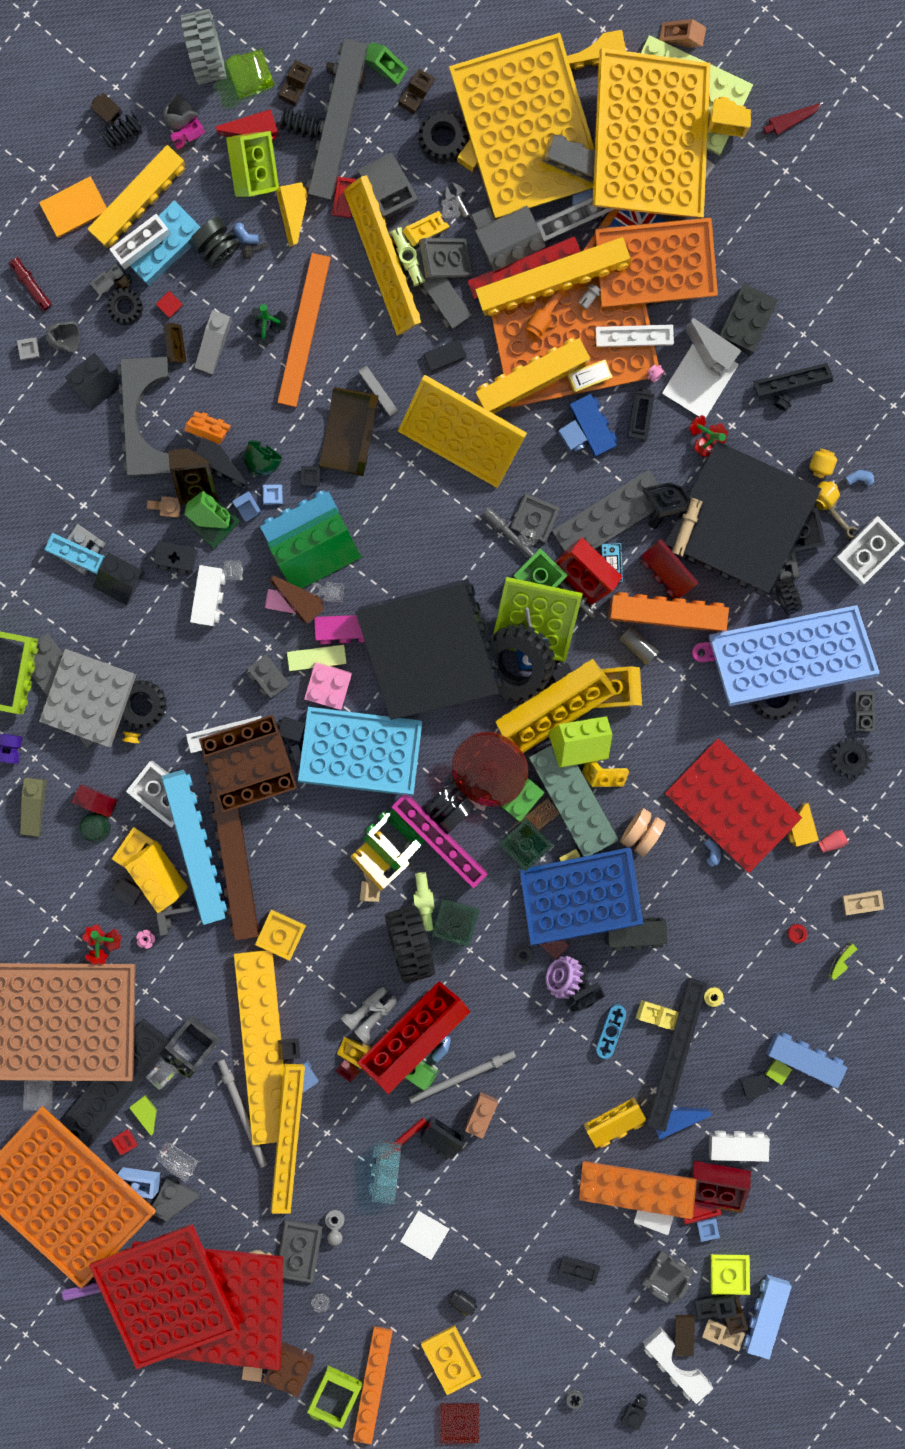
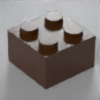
M282 1342L280 1370L267 1369L263 1383L298 1397L313 1364L314 1355Z

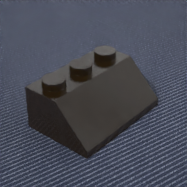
M188 448L169 451V467L179 505L187 504V502L202 491L212 496L214 500H218L209 461Z

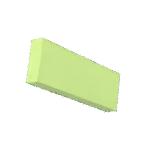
M344 645L287 652L289 671L311 669L314 667L315 662L328 666L347 664Z

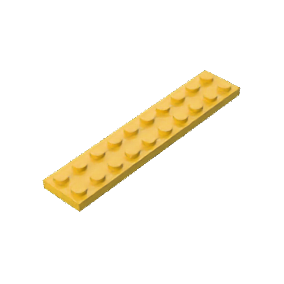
M267 950L234 953L252 1144L275 1143L278 1136L284 1064L283 1060H279L278 1040H281L273 953Z

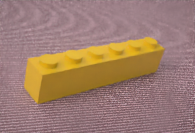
M166 145L88 228L89 232L107 249L110 246L113 247L119 241L118 237L123 232L126 233L132 227L131 223L136 218L139 219L144 215L146 207L149 204L153 205L158 200V195L171 186V181L176 176L179 177L185 171L184 167L186 166L184 160Z

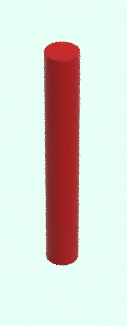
M421 1118L380 1154V1157L386 1160L427 1124V1121Z

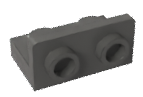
M267 654L247 668L249 670L248 676L253 682L258 681L261 685L259 690L265 697L273 698L290 685Z

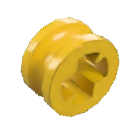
M123 731L125 738L122 741L140 742L138 737L141 734Z

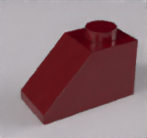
M85 784L79 785L72 800V803L107 817H111L118 802L117 799Z

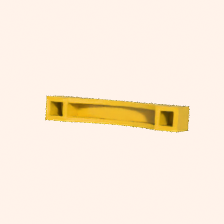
M622 30L603 33L590 47L579 53L567 56L570 68L580 70L587 65L599 66V50L601 48L626 51Z

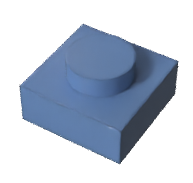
M715 1217L697 1221L701 1242L720 1238Z

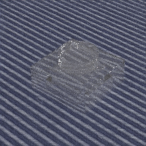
M224 561L225 580H243L242 562Z

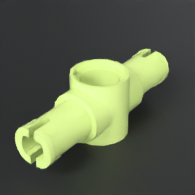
M400 227L397 228V232L393 230L390 233L397 245L396 250L400 263L409 272L413 285L418 286L417 278L420 284L424 283L425 279L419 268L420 264L416 251L407 242L402 232L403 229ZM411 253L413 259L406 261L403 259V255Z
M420 872L415 874L417 890L414 894V903L418 907L425 930L430 931L433 930L431 913L435 909L433 892L428 889L426 872Z

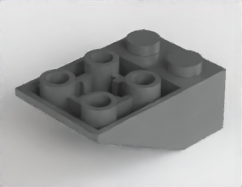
M392 152L358 169L360 176L367 175L369 182L372 184L374 196L379 203V209L385 221L418 204V198Z

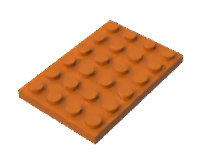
M712 218L595 229L597 246L623 237L631 259V265H628V268L621 271L616 269L607 276L599 277L602 308L718 297Z

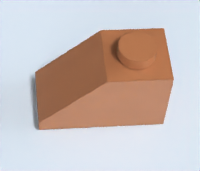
M693 19L663 22L659 40L670 45L686 48L703 46L706 27Z

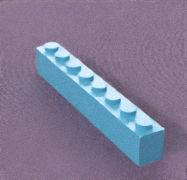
M184 770L161 776L202 924L205 925L225 919L224 912H227L224 900H220L219 894H222L220 883L215 882L214 877L217 876L215 865L210 864L209 859L212 858L210 847H206L204 842L208 839L205 829H201L199 822L203 821L200 811L195 809L194 804H197L195 792L191 793L189 786L193 785L190 774L186 775Z

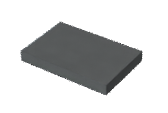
M422 238L419 240L426 278H470L473 276L466 238Z
M285 1219L279 1256H284L283 1279L313 1284L323 1225Z

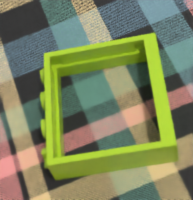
M0 632V638L25 642L13 706L0 704V711L24 714L25 706H28L27 694L32 685L30 681L31 674L35 669L34 658L38 652V639Z

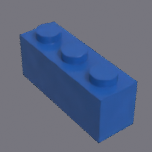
M589 394L569 405L578 426L587 438L586 442L594 458L617 446V438L613 431H609L607 427L609 422L605 414L601 415L598 409L600 404L596 397L593 398Z

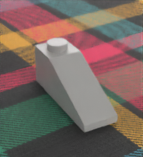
M212 310L204 332L195 369L213 375L232 324L230 316Z

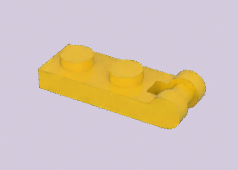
M438 211L405 227L402 232L414 247L419 244L420 239L432 238L440 233L442 234L450 226L447 222L443 221L442 214Z

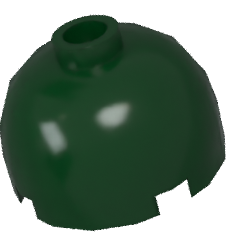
M249 440L243 453V460L249 468V473L254 476H265L274 473L282 462V456L268 445L265 448L260 446L261 442Z

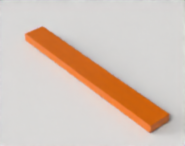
M315 253L311 254L278 404L297 408L331 257Z

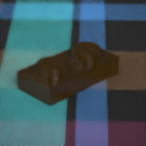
M174 323L163 324L168 363H186L182 325Z

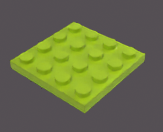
M506 577L494 633L502 627L506 628L512 624L515 625V628L522 624L528 629L525 608L528 607L531 626L535 628V633L539 634L541 632L544 635L543 638H548L551 644L549 649L554 650L555 654L553 660L566 662L582 593Z

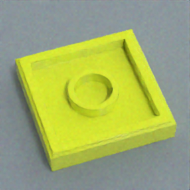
M710 1254L711 1294L750 1295L749 1255Z

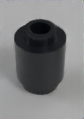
M456 1289L448 1301L452 1304L451 1307L466 1317L468 1314L472 1316L478 1307L475 1304L477 1300L463 1290L459 1291Z

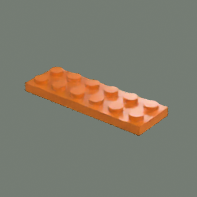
M584 1161L582 1164L579 1200L692 1219L697 1179Z

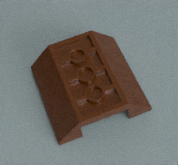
M273 714L199 738L203 755L207 759L218 792L217 797L223 813L297 789L293 770Z

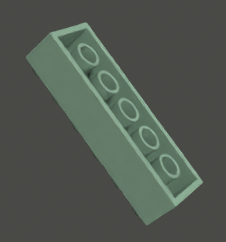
M552 744L528 757L583 857L593 855L618 841L615 832L578 765L559 768Z

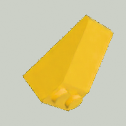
M640 667L602 669L610 680L616 694L593 709L642 706Z

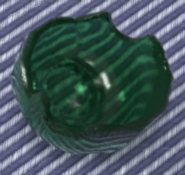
M90 813L80 821L79 832L88 841L100 842L110 834L111 824L106 816Z

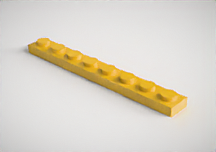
M284 1064L270 1209L272 1214L291 1213L305 1071L304 1064Z

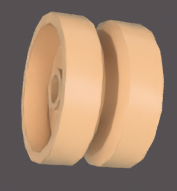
M644 808L640 809L620 840V843L628 848L636 843L634 852L641 857H644L654 846L666 822L658 817L650 822L651 813Z

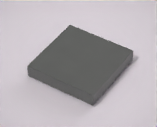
M525 493L510 529L546 543L560 508Z

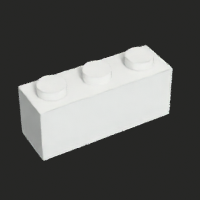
M155 214L111 247L110 251L125 270L170 236L171 233L159 216Z
M199 565L191 623L214 627L215 623H219L220 612L218 611V605L222 604L224 594L221 593V587L225 585L227 577L223 569Z
M715 1131V1133L709 1134V1157L711 1160L769 1162L770 1139L767 1135H764V1132L745 1134L743 1131H734V1134H726V1131Z

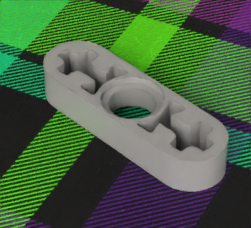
M365 366L358 371L372 393L379 395L378 401L390 417L397 413V408L369 368Z

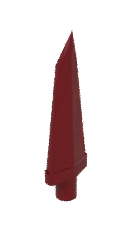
M822 103L770 118V124L763 127L764 134L766 135L773 131L776 135L781 134L815 114Z

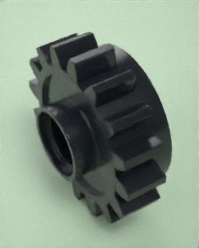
M846 737L844 743L839 740V746L832 747L835 752L830 754L833 757L830 764H835L833 770H839V776L846 774V778L850 779L853 774V777L857 779L858 773L865 775L864 769H871L868 766V762H873L872 759H869L873 752L867 751L870 747L869 745L863 746L864 740L857 742V737H853L850 741L849 737ZM850 753L855 755L853 763H849L847 760V756Z

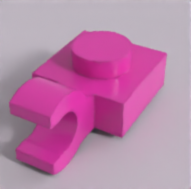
M196 117L182 130L172 133L170 137L173 141L179 139L174 144L177 149H180L185 145L186 140L190 142L198 139L206 132Z

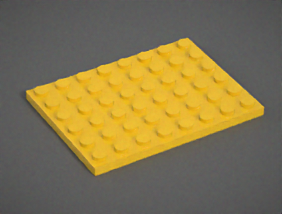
M560 33L449 66L494 219L508 215L524 206L532 208L593 189V183L542 162L548 139L554 135H562L572 143H581L584 145V148L595 150Z
M606 48L599 50L593 207L696 219L704 218L711 63Z

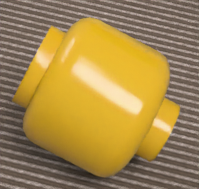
M820 448V451L813 453L809 468L814 471V476L824 478L825 475H832L837 463L834 452Z
M831 481L820 482L817 487L822 489V495L816 508L818 507L820 510L831 509L840 496L838 487Z

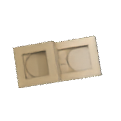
M709 1319L702 1337L716 1344H723L739 1351L746 1332L743 1331L730 1335L727 1324Z

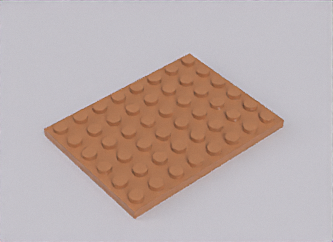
M0 963V1080L133 1081L136 964Z

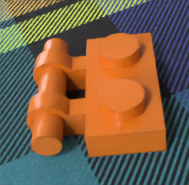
M195 411L193 417L186 423L184 431L202 438L204 437L220 445L225 439L227 432H229L231 425L224 423L225 421L222 419L217 420L209 417L207 413L203 412L201 414Z

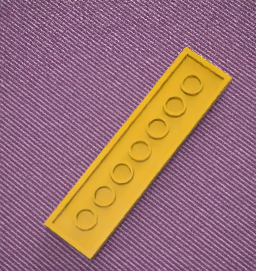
M367 175L362 176L344 190V194L398 336L420 324V314L415 307L413 295L406 282V276L403 274L399 258L393 247V241L386 228V222L381 215L379 203L373 193L372 184L369 182Z

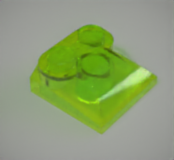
M262 49L242 55L235 54L228 60H225L239 99L275 86Z

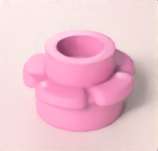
M654 365L648 370V380L651 379L653 382H656L664 374L665 371L661 368V365L658 367Z
M143 930V932H139L136 936L137 945L141 948L148 949L155 942V936L149 930Z

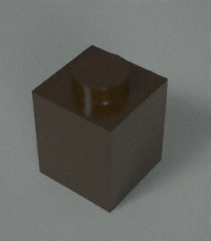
M104 93L96 96L91 103L92 111L110 128L112 122H116L123 114L121 108Z

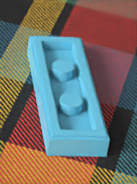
M54 533L51 534L44 549L53 555L96 574L105 559V556Z

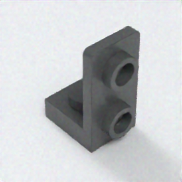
M191 902L182 903L179 908L173 909L171 905L156 913L160 936L169 934L170 929H172L171 918H168L167 915L193 911L197 909V906L191 905Z

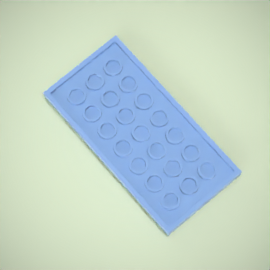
M857 605L709 635V641L729 706L877 677L880 673Z

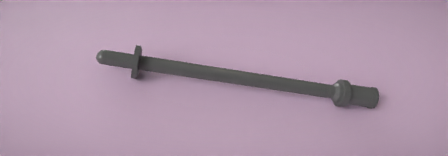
M491 507L482 514L494 526L493 529L495 531H501L529 559L535 554L506 526V519L501 518ZM564 581L558 585L560 589L573 591ZM584 597L581 599L579 608L593 619L596 617V613L585 603L588 598Z

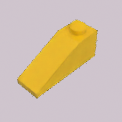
M302 182L281 186L276 189L289 247H293L298 243L307 202V190L303 187Z

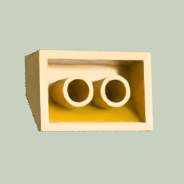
M157 841L124 862L125 868L157 913L174 903L189 888Z
M633 1097L588 1121L584 1126L595 1147L600 1146V1148H603L611 1143L610 1140L616 1137L619 1139L627 1135V1131L632 1128L634 1130L641 1128L647 1120Z

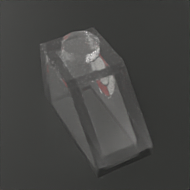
M167 1141L156 1157L170 1173L187 1182L199 1162Z

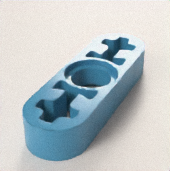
M612 1005L605 1019L596 1045V1052L603 1059L610 1058L614 1053L626 1018V1010L622 1005ZM618 1008L622 1013V1016H618L616 1020L617 1023H620L619 1026L609 1022L610 1019L614 1021L615 1015L612 1012L617 1011ZM609 1026H613L617 1030L616 1034L612 1037L606 1035V1029ZM603 1037L613 1041V1043H608L607 1047L610 1051L605 1052V1054H602L600 1047H604L606 1041L602 1040Z

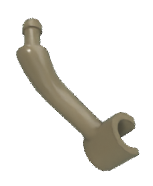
M836 501L834 506L828 509V511L844 529V536L847 539H853L854 536L849 534V530L856 532L857 528L854 526L849 527L834 510L837 504Z

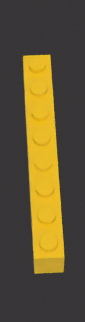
M621 237L476 289L484 315L494 316L503 309L511 310L520 303H531L537 297L551 296L555 293L554 291L560 289L568 290L574 284H584L591 281V278L607 276L616 269L618 271L628 268V265H631V259L624 238Z

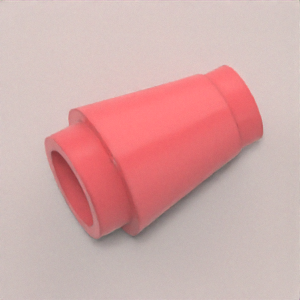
M836 829L818 843L824 853L845 847V844L849 842L843 830L837 831Z

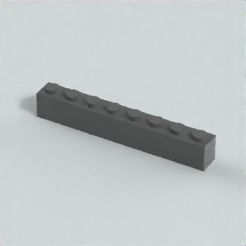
M344 38L343 43L340 42L338 49L340 60L339 63H335L333 74H336V77L329 87L331 98L330 102L326 101L324 113H327L325 121L322 120L320 126L322 137L321 140H317L315 151L318 154L316 160L313 159L311 171H313L312 179H308L306 186L310 196L333 200L368 51V44L346 38Z

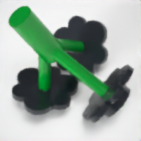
M265 304L260 305L259 308H253L252 314L249 316V321L254 323L256 328L262 327V333H255L252 336V340L257 341L260 345L271 344L272 340H274L273 336L266 333V327L269 325L268 320L272 321L270 329L276 333L286 329V321L288 320V316L282 311H279L277 315L272 317L268 313Z

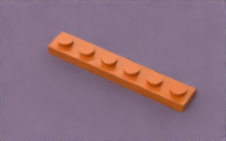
M376 1326L373 1329L353 1441L372 1445L392 1338V1329Z

